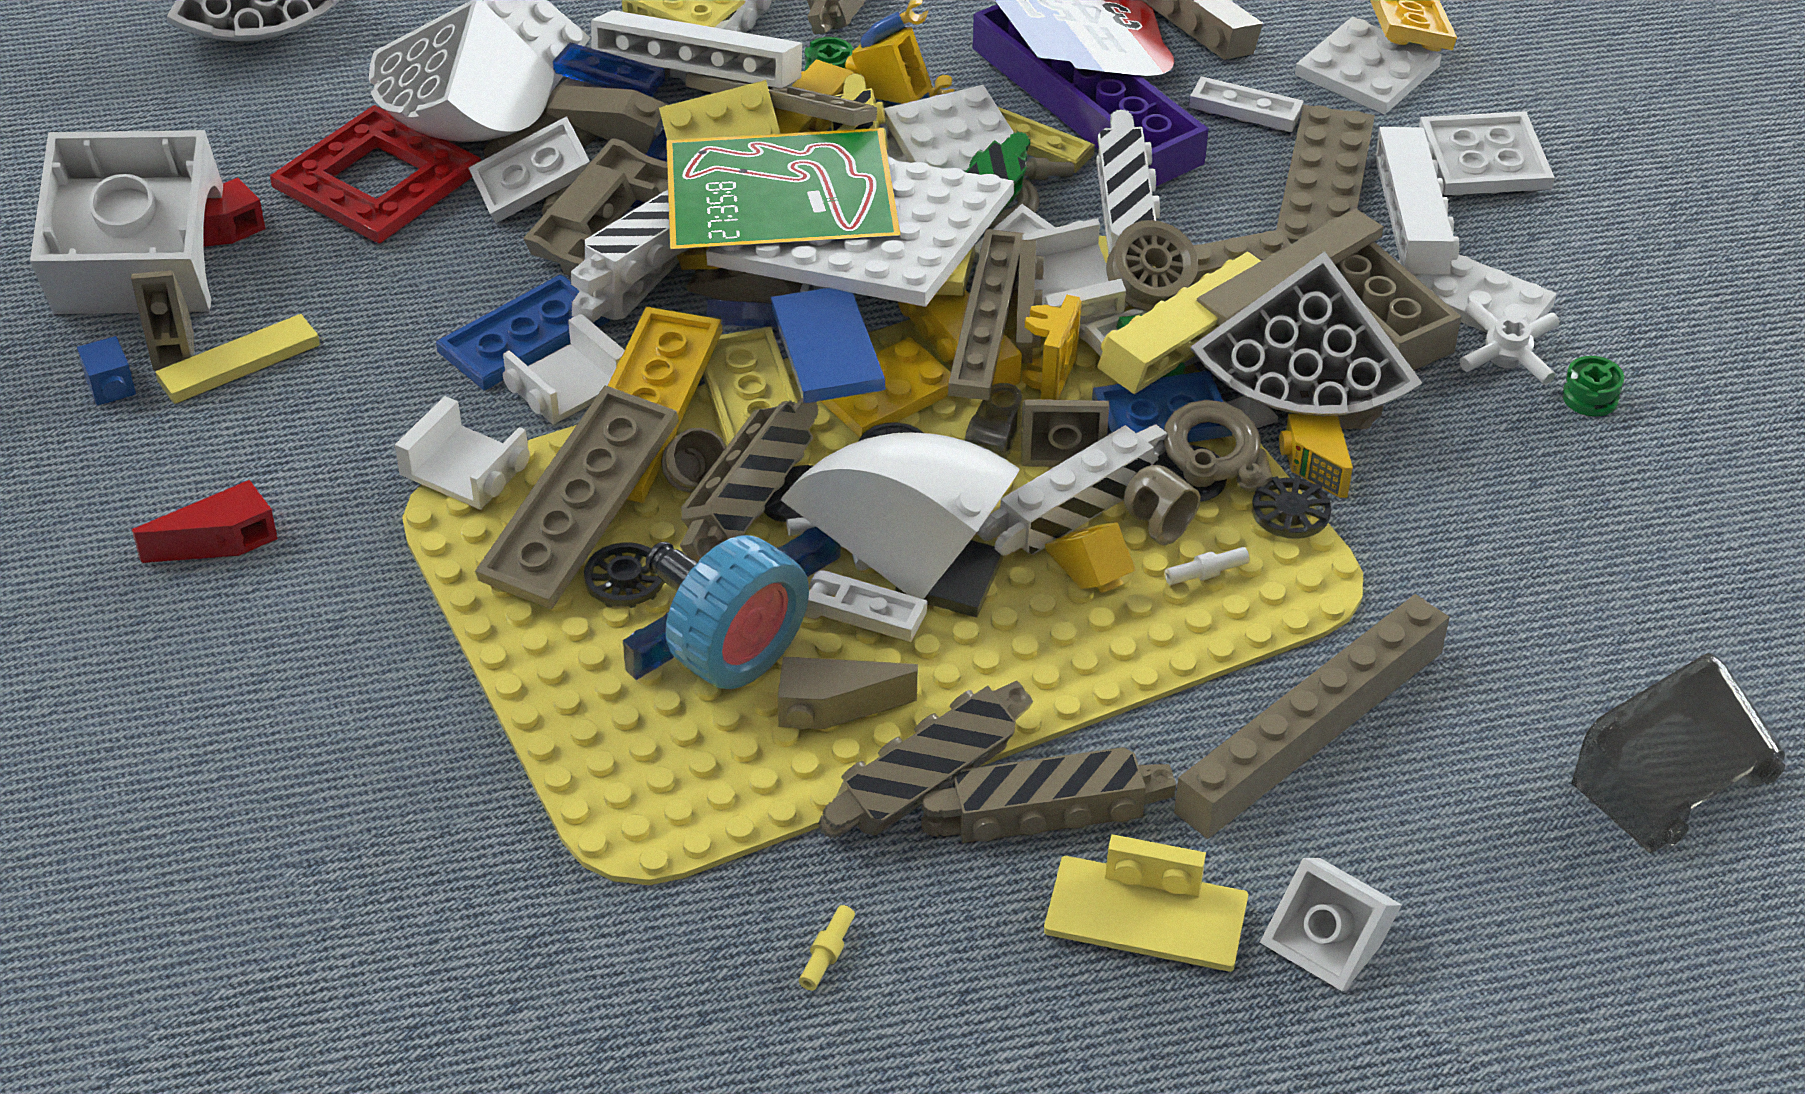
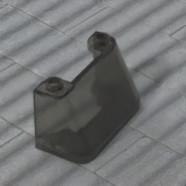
M1706 653L1599 717L1586 732L1571 784L1645 850L1652 854L1666 844L1669 846L1675 845L1686 835L1689 829V825L1686 822L1692 809L1744 776L1753 786H1758L1762 783L1769 785L1777 780L1785 769V764L1783 763L1785 752L1726 664L1714 654Z

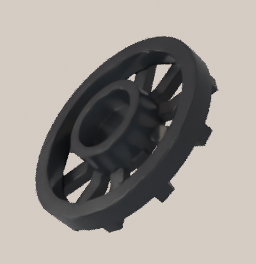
M1295 475V478H1278L1276 476L1264 487L1260 486L1256 489L1252 500V514L1256 522L1263 529L1276 536L1291 539L1306 538L1321 532L1329 523L1331 500L1322 490L1321 485L1302 480L1301 476ZM1286 488H1292V492H1287ZM1278 489L1280 495H1278L1276 492H1273V490ZM1298 490H1303L1304 492L1300 494ZM1312 495L1317 498L1307 500ZM1263 496H1266V497H1269V498L1273 499L1274 501H1260V500H1261V498H1262ZM1323 506L1324 513L1309 507ZM1260 508H1274V511L1265 516ZM1307 515L1314 516L1319 520L1312 525ZM1276 518L1284 526L1277 525L1272 520ZM1299 524L1304 526L1303 528H1290V526Z
M623 542L608 545L595 552L589 558L584 568L585 585L591 597L605 603L607 607L614 605L635 608L636 604L643 603L649 599L654 600L665 582L660 580L658 576L643 575L649 571L646 565L641 566L640 561L643 557H647L651 548L638 543ZM622 553H632L636 555L635 557L622 556ZM612 555L616 556L609 564L604 561V559ZM596 566H599L607 571V573H593V570ZM593 581L607 582L600 586H596ZM641 582L652 583V585L647 588ZM612 587L614 588L611 594L605 592ZM636 588L639 593L633 594L632 589ZM621 591H625V592H626V595H619V594H620Z

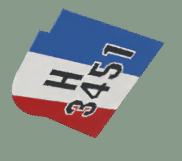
M995 0L1038 58L1070 61L1077 69L1141 76L1164 74L1174 66V57L1162 41L1153 8L1142 0Z

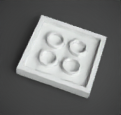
M483 0L499 18L555 71L551 87L553 91L591 37L547 0Z
M1351 17L1296 63L1295 75L1385 115L1440 66L1441 54L1427 50L1421 44L1408 42L1407 45L1395 44L1385 37L1381 28L1373 26L1363 19Z
M984 85L884 108L886 125L909 163L924 162L931 167L943 169L958 168L965 172L977 151L980 149L985 151L994 140L1002 144L1010 137V134H1013V130Z
M1526 111L1420 118L1419 128H1424L1427 142H1432L1433 144L1432 160H1437L1438 162L1437 178H1442L1444 195L1460 196L1477 193L1496 194L1500 192H1532L1552 189L1555 177Z

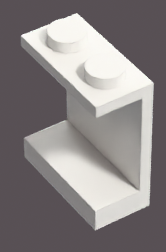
M1098 218L1076 221L1069 225L1046 230L1039 229L1022 235V240H1036V256H1044L1043 280H1035V290H1043L1042 305L1061 308L1067 294L1080 297V300H1082L1080 324L1106 319L1123 313L1125 307L1126 289L1122 279L1108 281L1106 262L1098 244L1100 229Z
M582 314L568 320L571 344L527 366L510 350L503 354L505 366L503 379L508 389L512 393H518L528 402L530 408L536 414L543 415L553 425L593 403L604 385L608 386L625 351Z
M446 396L395 444L400 475L480 510L493 497L501 493L504 486L517 472L522 471L526 467L530 457L525 429L519 427L504 443H501L462 426L458 401Z

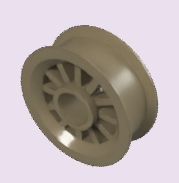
M1155 220L1136 222L1124 229L1111 250L1106 263L1108 281L1122 279L1126 289L1125 302L1145 311H1151L1158 302H1165L1174 297L1183 287L1188 288L1194 281L1198 271L1197 253L1187 236L1174 226Z

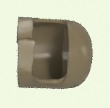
M690 428L672 439L664 449L661 460L663 474L668 483L677 490L692 493L726 449V445L722 438L711 430Z
M1152 465L1139 470L1129 481L1124 493V504L1134 519L1149 521V535L1154 541L1161 545H1168L1174 543L1193 520L1200 506L1201 497L1198 490L1175 472L1161 465Z

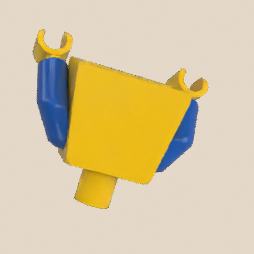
M910 0L905 12L899 15L897 11L874 23L862 35L861 44L852 51V55L846 60L845 68L854 71V74L858 73L864 76L866 89L872 88L875 99L884 100L892 106L954 92V89H941L952 85V77L949 75L939 76L935 80V86H932L913 29L904 25L908 22L918 25L925 21L928 10L922 14H915L912 11V8L921 5L923 0Z

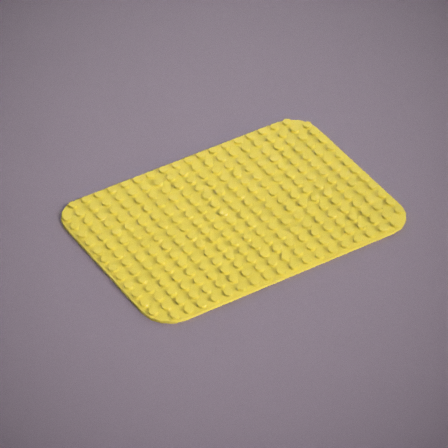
M1014 290L1004 334L1016 346L1018 292ZM1128 305L1124 309V312L1134 309L1135 307ZM911 319L868 333L875 353L911 336L949 371H952L950 364L942 361L937 349L928 339H924L921 336L918 327ZM1041 336V348H1033L1032 359L1043 358L1044 343L1047 337ZM1080 337L1077 360L1059 400L1092 401L1093 388L1119 384L1097 368L1101 356ZM789 358L783 359L796 397L800 400L802 397ZM1021 363L1019 384L990 394L989 400L947 396L897 422L912 425L924 433L954 437L973 443L999 455L1020 469L1018 474L1001 498L1054 468L1047 466H1022V402L1025 399L1040 400L1041 390L1031 388L1021 381L1022 372L1027 369V363ZM1194 364L1185 367L1183 374L1200 371ZM706 384L696 388L674 438L690 428H704L716 433L725 443ZM817 401L819 415H817V418L814 419L815 422L809 428L814 438L804 450L803 458L793 467L799 465L814 466L826 456L858 442L860 437L821 401ZM577 425L527 440L530 457L526 467L522 471L517 472L504 486L501 493L493 497L481 510L421 484L410 495L402 517L408 547L563 845L582 867L614 882L653 885L683 879L819 828L820 825L818 823L821 815H823L825 806L836 798L843 782L841 776L850 767L860 761H864L868 765L880 757L878 752L884 745L896 737H900L903 741L916 733L914 728L923 719L933 713L941 717L951 710L950 704L968 690H972L975 694L989 686L992 691H995L1014 681H1018L1033 700L1030 708L1016 720L1014 734L1007 742L1006 748L981 765L984 766L1324 638L1350 621L1362 602L1363 571L1351 549L1329 523L1321 532L1306 538L1291 539L1276 536L1263 529L1256 522L1252 514V500L1255 492H1247L1242 489L1236 477L1227 479L1226 486L1219 495L1210 500L1200 502L1195 517L1184 533L1174 543L1168 545L1158 544L1150 537L1148 530L1149 521L1134 519L1129 514L1124 500L1076 528L1075 530L1118 522L1136 571L1123 576L1124 584L1112 590L1100 593L1098 587L1081 589L1050 556L1046 548H1043L1034 555L1026 552L1023 548H1019L1007 554V556H1003V560L977 618L927 604V613L912 641L909 642L825 616L815 619L804 616L791 644L769 670L756 680L742 687L721 689L691 672L669 650L666 641V622L670 606L677 593L675 589L664 583L654 600L649 599L643 603L636 604L635 608H629V606H605V603L591 597L585 585L584 568L587 561L595 552L608 545L632 542L652 548L657 543L666 541L672 544L674 549L682 551L680 544L688 528L682 520L681 507L692 493L677 490L669 484L663 474L662 465L644 503L630 500L624 502L553 609L478 581L475 570ZM1232 434V436L1189 442V445L1204 447L1215 452L1220 457H1225L1235 449L1236 439L1234 434ZM1260 444V448L1266 451L1272 477L1290 478ZM1286 488L1287 492H1292V488ZM1278 489L1273 490V492H1276L1278 495H1280ZM1263 496L1260 501L1274 500L1269 497ZM1001 499L996 504L991 513L1000 509ZM1260 508V510L1266 516L1274 511V508ZM763 512L758 518L753 520L744 533L745 535L761 538L797 562L803 568L809 584L817 571L823 570L895 591V585L873 568L858 570L852 553L846 548L838 546L824 532L789 536L787 522L773 520ZM1307 515L1312 525L1319 520L1314 516ZM1276 518L1272 520L1275 524L1284 526ZM1302 524L1290 526V528L1304 527ZM976 533L971 540L994 546L997 537L985 541ZM1241 547H1245L1249 554L1250 560L1248 564L1223 570L1219 576L1203 581L1195 578L1174 585H1169L1165 579V569L1192 562L1197 555L1211 551L1215 554H1220ZM622 553V556L635 557L636 555L632 553ZM612 555L604 559V561L609 564L616 556ZM643 557L640 561L642 567L646 565V557ZM596 566L593 573L605 574L607 571ZM650 572L643 574L646 576H658ZM593 581V582H594V584H595L596 586H600V585L606 583L607 581ZM641 582L647 588L652 585V583ZM612 587L605 592L611 594L614 588ZM636 588L632 589L633 594L639 593ZM621 591L619 595H626V592ZM783 656L918 664L917 701L827 729L779 727L778 691Z

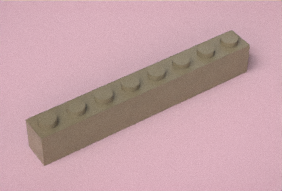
M1414 594L1178 777L1174 813L1207 839L1212 837L1439 656L1443 650L1450 617L1417 594Z

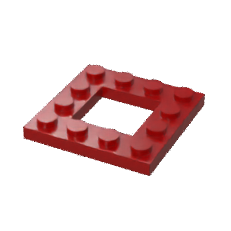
M373 105L270 175V179L274 189L380 244L472 178L469 167L480 162L481 158L446 140L415 131L397 121L384 109ZM376 147L419 168L377 199L334 177Z

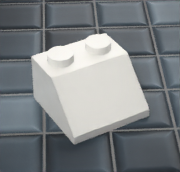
M1303 858L1260 943L1337 989L1345 991L1380 948L1402 904L1321 858Z

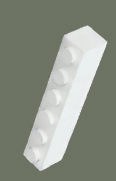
M614 10L591 20V55L748 83L766 80L767 86L783 88L801 78V42Z
M1380 127L1375 159L1401 265L1411 274H1450L1452 260L1458 259L1459 238L1458 236H1453L1454 220L1453 217H1448V198L1442 197L1443 180L1442 178H1437L1438 162L1437 160H1432L1433 144L1432 142H1427L1424 128Z

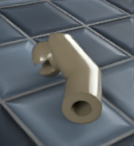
M1260 448V455L1252 463L1250 469H1247L1246 464H1243L1239 469L1237 482L1247 492H1256L1257 488L1260 486L1264 487L1273 478L1264 449Z

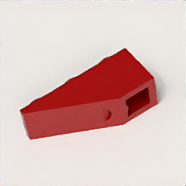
M238 177L223 183L222 198L206 199L203 247L233 244L266 229L260 199Z
M250 480L131 529L139 560L142 563L240 556L278 539L272 509Z

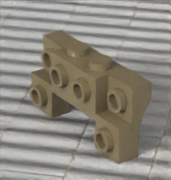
M612 138L525 235L523 239L531 255L559 263L564 274L571 276V271L585 260V239L620 219L636 200L648 202L668 190L667 162L649 157L633 148L627 142Z

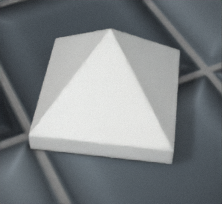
M1246 396L1226 402L1242 410L1255 423L1257 428L1278 422V416L1270 407L1257 403Z

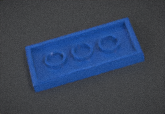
M560 274L436 341L437 352L485 391L504 380L503 372H505L503 354L510 350L523 363L529 366L570 344L568 320L574 317L572 316V302L580 291L571 285V281ZM601 316L593 324L599 328L610 320Z
M824 288L771 297L772 310L803 403L885 390V377L853 293Z

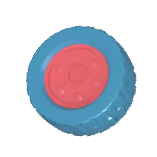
M743 535L730 538L715 546L698 562L682 551L674 549L673 545L666 541L654 545L647 554V570L650 573L657 574L660 580L677 591L670 606L666 622V641L670 652L691 672L717 688H739L763 675L783 655L801 626L809 599L807 576L797 562L759 537Z

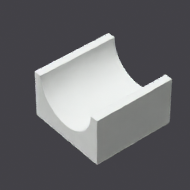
M205 130L48 132L30 262L53 314L139 313L131 274L173 270L188 305L189 312H210L211 296L207 284L203 248L204 211L207 198H222L223 183Z

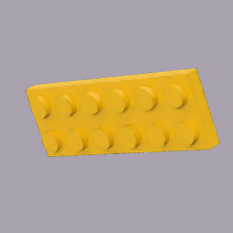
M651 307L645 308L608 386L676 410L679 422L626 500L644 503L660 469L664 449L674 438L722 334L721 319Z

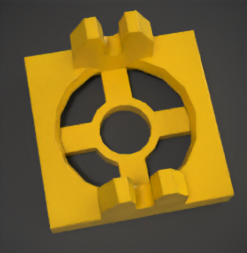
M1067 294L1061 308L1050 305L1031 306L1030 316L1025 318V329L1034 335L1047 337L1044 343L1043 358L1032 359V363H1027V369L1023 370L1021 380L1031 388L1041 390L1040 400H1059L1077 360L1082 301L1080 297Z

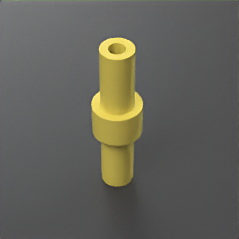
M840 905L827 929L818 933L810 948L812 956L799 978V984L803 988L811 991L815 990L827 967L837 961L844 948L842 939L855 917V912L850 907Z

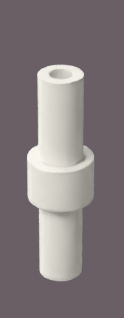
M1241 547L1220 554H1215L1211 551L1197 555L1192 562L1165 569V579L1169 585H1174L1195 578H1199L1202 581L1219 576L1223 570L1248 564L1250 560L1249 554L1245 547Z

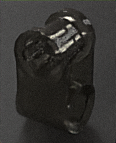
M1009 383L993 385L989 400H982L976 414L971 418L966 431L965 441L1007 459L1014 439L1021 427V391Z

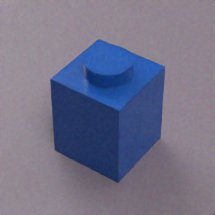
M117 336L77 347L84 377L97 406L136 395L130 367Z

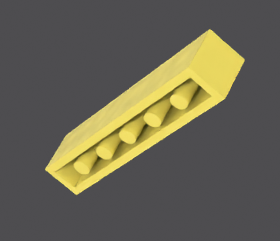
M1249 252L1244 253L1235 260L1230 259L1215 272L1203 275L1197 283L1188 288L1183 287L1169 300L1158 302L1151 311L1142 316H1135L1128 325L1118 331L1112 330L1101 343L1100 349L1103 352L1097 368L1131 393L1136 394L1175 369L1181 362L1188 361L1195 356L1191 346L1219 327L1217 324L1218 318L1196 301L1197 298L1261 262V260Z

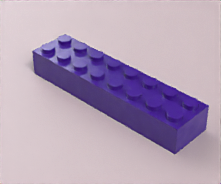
M998 4L973 14L972 49L1084 139L1095 144L1098 150V134L1105 128H1111V114L1121 109L1132 113L1134 127H1142L1144 142H1151L1152 163L1148 165V169H1155L1156 186L1205 164L1209 128L1140 75L1077 69L1070 61L1038 58Z

